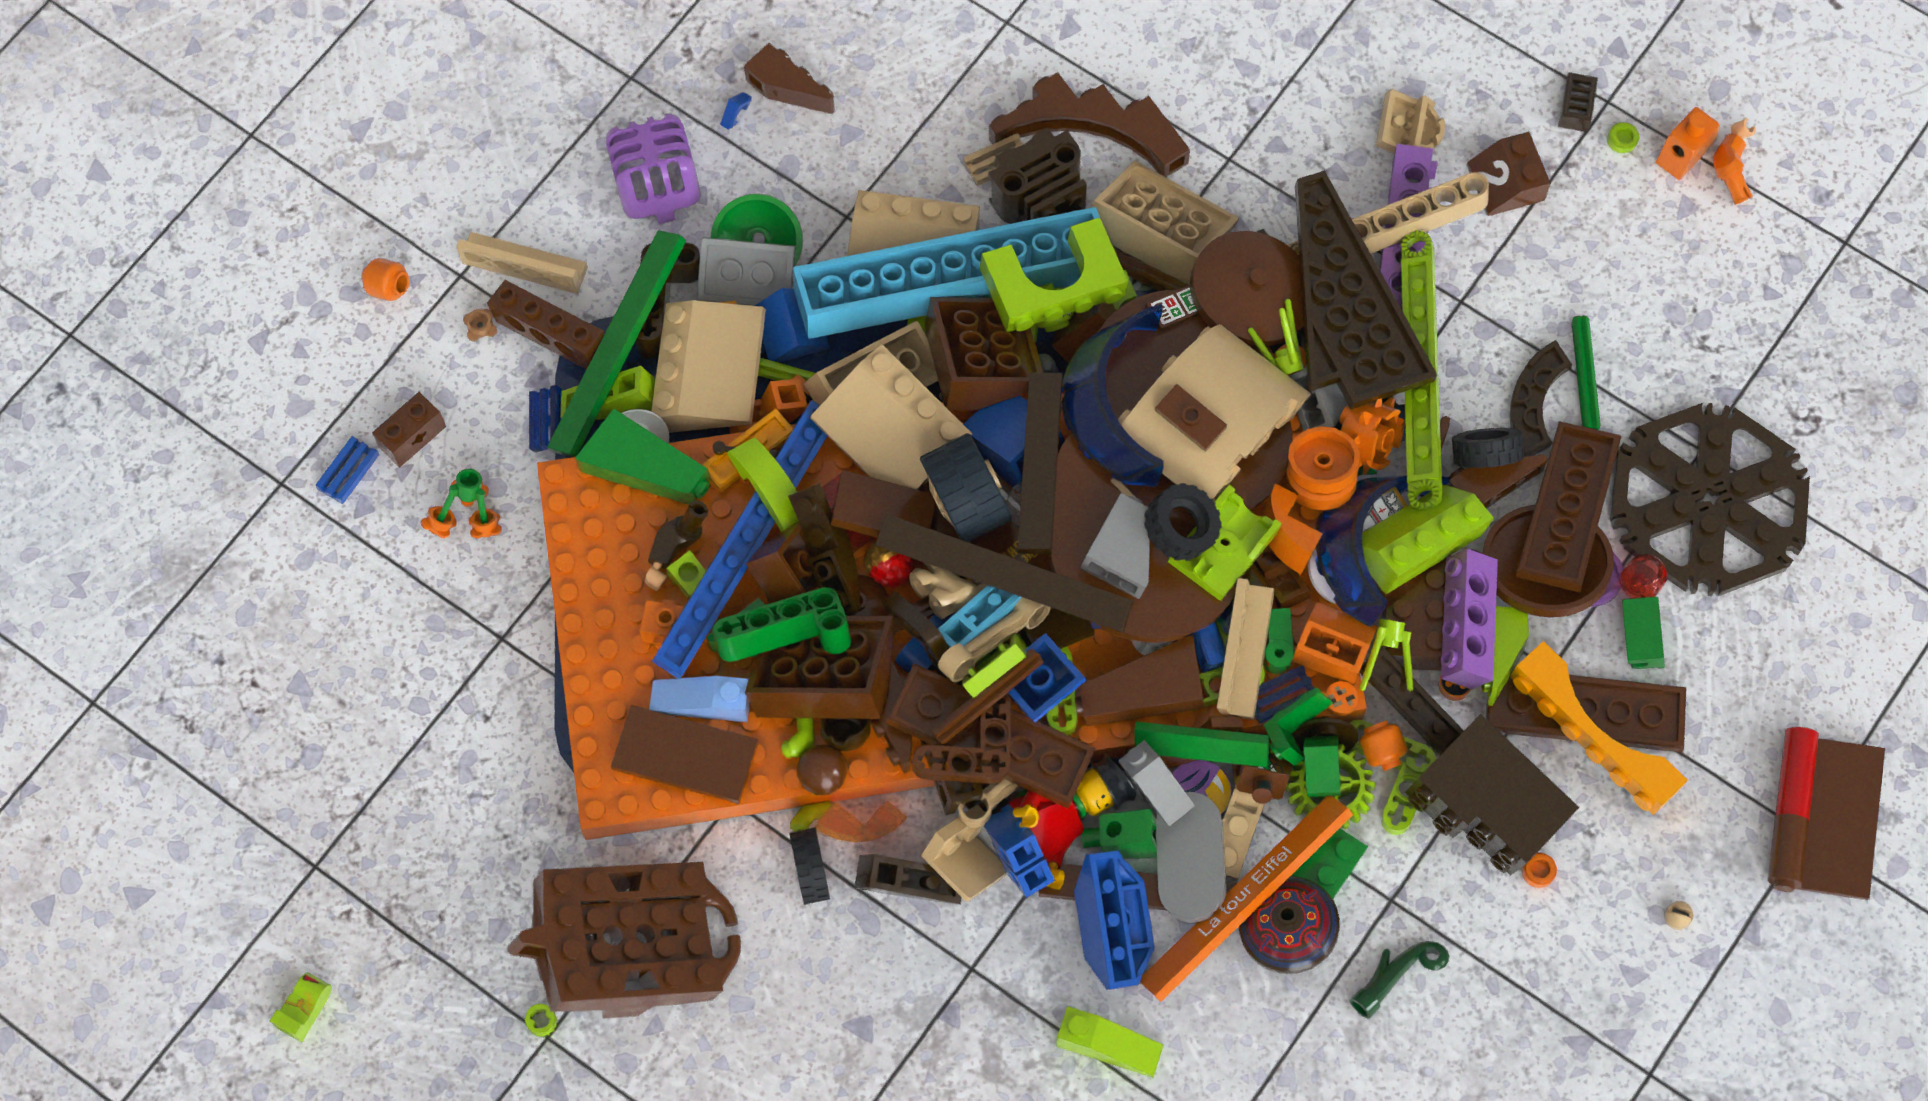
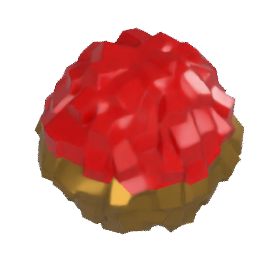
M876 541L871 544L870 548L865 551L864 564L866 573L876 583H880L884 587L895 589L897 586L905 584L910 579V573L914 570V559L875 545Z

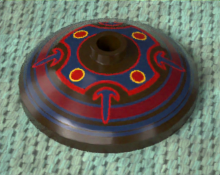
M1290 876L1239 926V934L1246 952L1260 966L1277 973L1295 974L1318 966L1331 954L1338 941L1340 919L1335 902L1325 889L1306 878ZM1285 913H1292L1294 915L1289 921L1282 919V915Z

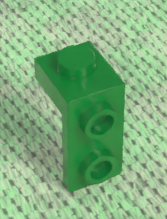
M1317 687L1307 691L1289 707L1274 714L1272 719L1263 725L1272 740L1269 743V747L1279 760L1284 758L1295 766L1305 759L1292 733L1302 723L1310 721L1333 704L1327 694Z

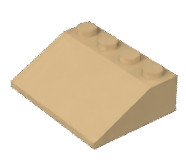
M1134 161L1094 200L1091 207L1097 208L1112 245L1121 249L1122 252L1132 255L1147 265L1190 285L1192 268L1201 251L1212 240L1231 233L1239 220V217L1137 161Z
M858 190L847 256L977 231L980 228V206Z
M697 300L666 303L651 412L664 420L669 433L752 424L766 313L764 307Z
M882 343L851 371L810 416V419L868 477L917 490L928 482V475L920 461V456L966 433L972 435Z

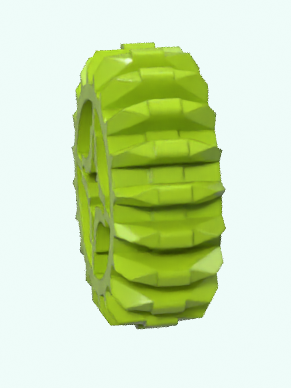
M1340 744L1339 766L1348 772L1351 777L1340 775L1341 795L1333 797L1338 800L1340 797L1349 796V793H1357L1356 798L1346 806L1353 814L1349 819L1357 824L1361 819L1359 813L1367 814L1370 809L1366 803H1373L1375 796L1371 791L1375 789L1376 783L1369 780L1373 775L1371 769L1362 770L1367 762L1365 758L1355 761L1356 750L1350 751L1347 755L1344 753L1345 746ZM1304 759L1297 765H1293L1294 770L1291 771L1289 777L1291 782L1286 786V792L1292 793L1288 798V803L1292 805L1299 804L1294 811L1297 816L1306 813L1307 816L1317 806L1310 797H1307L1306 781H1304L1306 777ZM1318 796V798L1321 799V800H1323V799L1326 797V796ZM1349 819L1341 826L1343 829L1349 827Z

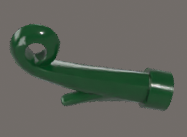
M1419 942L1409 947L1389 964L1390 950L1384 949L1379 965L1371 980L1364 989L1361 988L1350 999V1004L1362 1017L1370 1019L1380 1009V1003L1417 960L1428 970H1441L1449 962L1448 950L1438 942ZM1433 953L1435 955H1438V958L1436 960H1430L1428 959L1426 954Z

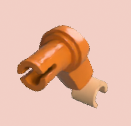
M1748 118L1731 125V133L1726 135L1713 155L1717 179L1724 180L1735 205L1753 197L1742 174V171H1744L1743 167L1745 166L1740 159L1746 147L1743 139L1754 135L1756 132L1755 126L1747 129L1746 123Z

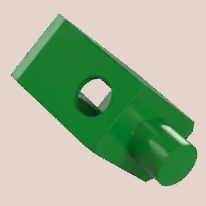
M1151 809L1102 814L1099 816V827L1084 828L1082 833L1083 848L1100 847L1102 852L1118 850L1123 859L1157 858L1155 816Z

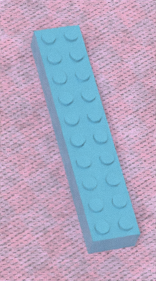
M1093 207L793 267L794 293L808 339L927 315L930 297L992 298L980 271L982 253L1011 244L1024 274L1033 284L1039 287L1044 284L1053 283L1054 288L1071 286L1078 281L1081 273L1067 242L1070 226L1100 218L1097 208Z

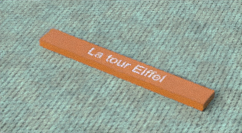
M1326 796L1226 894L1221 907H1218L1214 915L1207 920L1197 922L1141 976L1140 983L1162 1002L1353 815L1351 811L1333 796Z

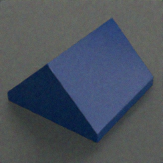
M781 288L755 305L766 309L762 339L768 360L779 363L830 349L827 336L808 339L794 289Z

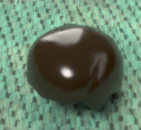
M821 719L822 738L830 747L839 751L858 749L869 738L871 719Z

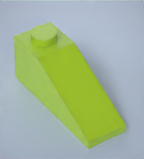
M642 366L619 372L596 419H606L613 409L620 413L634 409L651 411L656 378ZM578 386L562 391L561 419Z
M1070 1006L1066 1008L1056 1047L1154 1078L1164 1046L1101 1016Z

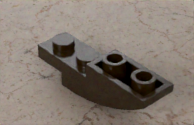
M818 483L789 495V500L813 557L807 559V562L818 588H831L835 590L846 615L860 610L859 578L851 542L846 529L830 525L833 513L821 484Z

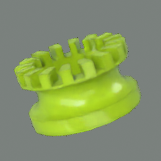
M536 1004L527 1011L525 1023L533 1035L545 1037L554 1032L557 1026V1018L554 1012H550L548 1005ZM538 1012L546 1013L545 1016L549 1020L548 1025L544 1028H536L533 1017Z

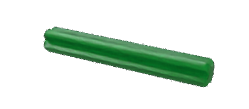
M1585 315L1575 316L1571 324L1582 426L1599 430L1601 423L1590 320Z

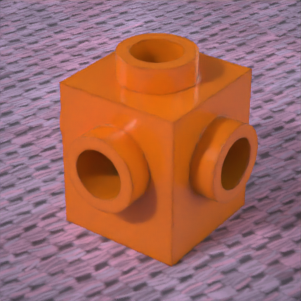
M646 600L640 627L642 641L653 643V646L659 648L684 606L673 600H663L662 603Z

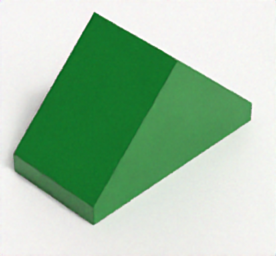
M1338 735L1305 737L1304 758L1307 797L1341 795Z

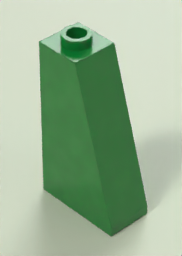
M615 409L610 412L575 457L579 470L585 474L688 505L697 498L701 499L704 497L710 487V477L706 467Z

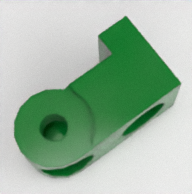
M1290 608L1271 610L1263 665L1268 672L1278 675L1285 673L1289 669L1294 656Z

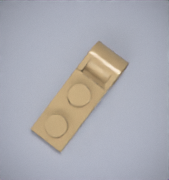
M1236 786L1223 819L1226 876L1238 880L1265 804L1255 802L1252 794L1240 792L1236 789Z

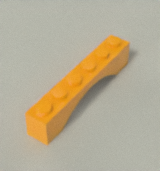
M1544 641L1515 667L1510 675L1515 687L1523 694H1528L1534 699L1539 710L1545 716L1552 717L1561 726V730L1566 737L1573 741L1576 740L1585 749V753L1591 761L1601 764L1609 772L1611 780L1617 786L1624 787L1632 794L1635 803L1642 810L1649 811L1654 816L1687 783L1688 779L1665 757L1649 755L1630 749L1613 740L1599 729L1584 712L1575 696L1569 678L1567 663Z

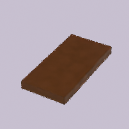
M631 705L611 768L622 773L739 804L759 742L756 738Z

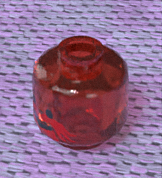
M1648 554L1635 556L1628 562L1620 574L1621 588L1632 599L1657 596L1667 581L1665 565L1660 559Z

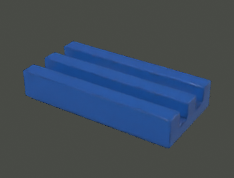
M351 436L316 483V488L344 504L378 458V450L369 448L366 443L359 442L357 438ZM363 454H366V457L355 470V472L352 474V476L349 478L347 483L344 485L341 491L337 493L336 490L342 484L344 479L347 478L349 474L352 472L353 467L359 461L361 456Z

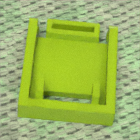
M1017 632L1010 637V643L1008 641L1000 643L995 651L976 665L979 672H976L972 666L968 669L969 674L963 679V686L973 698L1026 657V643Z

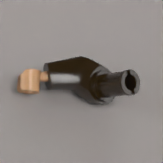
M692 501L684 516L676 517L657 531L648 558V562L653 566L645 577L646 585L655 591L659 590L667 578L665 574L659 571L660 568L667 569L676 552L689 547L700 538L702 534L701 524L709 511L703 502Z

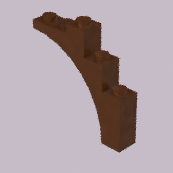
M1058 72L1050 77L1045 76L1036 82L1035 86H1033L1032 100L1023 101L1014 111L1007 115L997 116L989 124V141L992 144L1017 133L1022 138L1037 134L1046 128L1051 132L1068 130L1069 132L1088 133L1110 139L1129 148L1146 160L1164 177H1168L1189 164L1190 148L1150 96L1131 102L1123 110L1104 84L1095 89L1090 88L1086 90L1080 98H1077Z

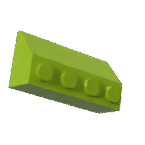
M1442 485V502L1436 507L1428 508V510H1416L1409 504L1356 536L1355 546L1358 560L1383 592L1388 594L1481 537L1494 517L1474 493ZM1433 492L1421 497L1417 502L1421 504L1422 502L1424 504L1430 502L1429 500H1432ZM1349 540L1346 545L1352 552L1351 540Z

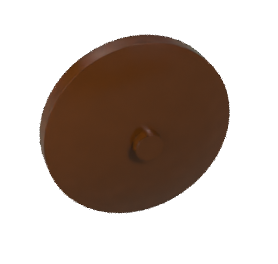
M1236 231L1217 237L1201 251L1192 268L1190 292L1199 315L1210 328L1221 324L1248 346L1257 347L1248 333V328L1252 327L1266 347L1282 344L1285 342L1279 309L1284 308L1286 311L1285 300L1290 299L1296 333L1298 334L1304 327L1300 259L1299 255L1291 247L1279 239L1264 233Z
M1535 505L1515 509L1500 518L1487 534L1482 554L1498 560L1496 595L1505 603L1521 612L1534 616L1564 617L1584 611L1596 603L1605 593L1613 572L1614 556L1611 544L1599 526L1597 527L1581 591L1576 592L1516 577Z

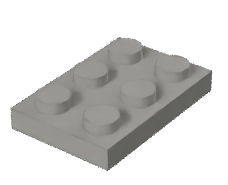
M702 237L697 300L715 302L736 300L737 304L756 305L781 288L792 289L795 246Z

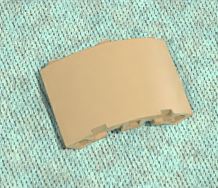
M1221 324L1213 328L1207 326L1200 333L1197 340L1178 358L1172 355L1162 368L1164 373L1145 393L1133 410L1127 409L1116 422V425L1119 427L1117 431L1138 452L1161 464L1162 466L1156 469L1175 484L1186 483V485L1197 486L1201 491L1204 490L1207 496L1215 502L1241 468L1237 466V463L1242 458L1246 459L1249 454L1253 456L1269 439L1274 427L1279 429L1289 420H1292L1311 393ZM1176 384L1227 424V429L1206 452L1155 411V407Z

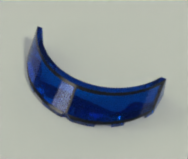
M1162 304L1149 307L1111 324L1087 339L1072 357L1062 385L1064 397L1061 404L1064 420L1068 430L1072 431L1078 441V448L1088 459H1094L1103 468L1113 473L1112 478L1129 485L1158 486L1164 468V461L1140 446L1119 423L1107 395L1106 367L1112 348L1118 347L1124 342L1126 333L1132 330L1156 331L1158 329L1163 311Z
M1407 475L1373 477L1357 481L1356 491L1351 499L1339 508L1320 513L1314 529L1323 533L1316 545L1317 557L1315 563L1319 574L1325 577L1335 594L1333 600L1340 609L1367 626L1373 625L1385 609L1387 600L1373 581L1365 561L1362 546L1364 522L1371 506L1383 493L1393 487H1396L1401 495L1408 492ZM1442 476V485H1448L1450 478ZM1424 491L1419 496L1423 497L1431 491Z

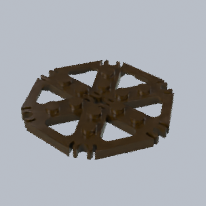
M1703 403L1636 427L1635 431H1632L1629 439L1636 444V447H1630L1623 442L1616 456L1610 522L1617 519L1612 526L1614 530L1621 527L1628 530V534L1621 536L1619 540L1620 544H1626L1624 547L1626 551L1663 577V569L1665 568L1667 570V579L1683 591H1687L1688 580L1692 581L1690 584L1691 594H1695L1698 590V584L1703 583L1708 587V596L1712 597L1717 584L1719 589L1718 596L1785 572L1794 560L1786 555V551H1792L1794 554L1799 555L1806 544L1810 476L1802 479L1808 472L1807 468L1796 470L1792 467V464L1798 462L1801 457L1799 453H1794L1796 450L1794 447L1734 407L1731 419L1728 417L1730 414L1729 405H1725L1722 415L1718 416L1712 412V403H1708L1703 415ZM1685 423L1697 425L1699 430L1696 467L1662 445L1658 439L1659 434ZM1736 430L1748 432L1767 445L1772 451V456L1767 460L1730 473L1733 432ZM1633 468L1638 469L1670 491L1672 495L1639 507L1631 505L1627 499L1630 470ZM1788 488L1795 496L1793 524L1789 527H1782L1748 503ZM1707 492L1710 496H1719L1714 505L1710 501H1702ZM1691 524L1687 565L1678 566L1651 547L1650 539ZM1725 530L1762 555L1764 562L1737 573L1727 572L1723 567Z

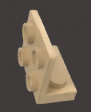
M976 805L964 814L971 819H979L986 813ZM958 817L934 834L921 856L965 901L969 902L1007 874L1001 860L977 837L982 828L968 827Z

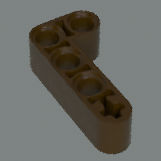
M685 242L636 339L637 350L644 358L651 359L659 356L665 306L670 300L671 283H693L699 279L700 252L698 247L692 243ZM651 243L643 248L641 252L640 264L646 252L648 251Z

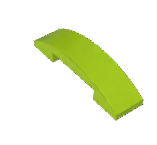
M755 437L727 452L743 481L749 479L780 531L782 532L796 523L798 519L788 496L796 493L797 490L771 453Z

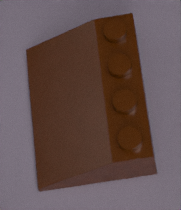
M930 297L925 330L944 406L948 410H979L1028 393L1029 374L1044 373L1031 328L1025 331L1014 330L1006 332L992 298Z
M846 616L852 643L842 653L831 654L826 652L821 645L819 637L815 636L757 654L745 690V694L756 717L881 719L889 692L894 617Z

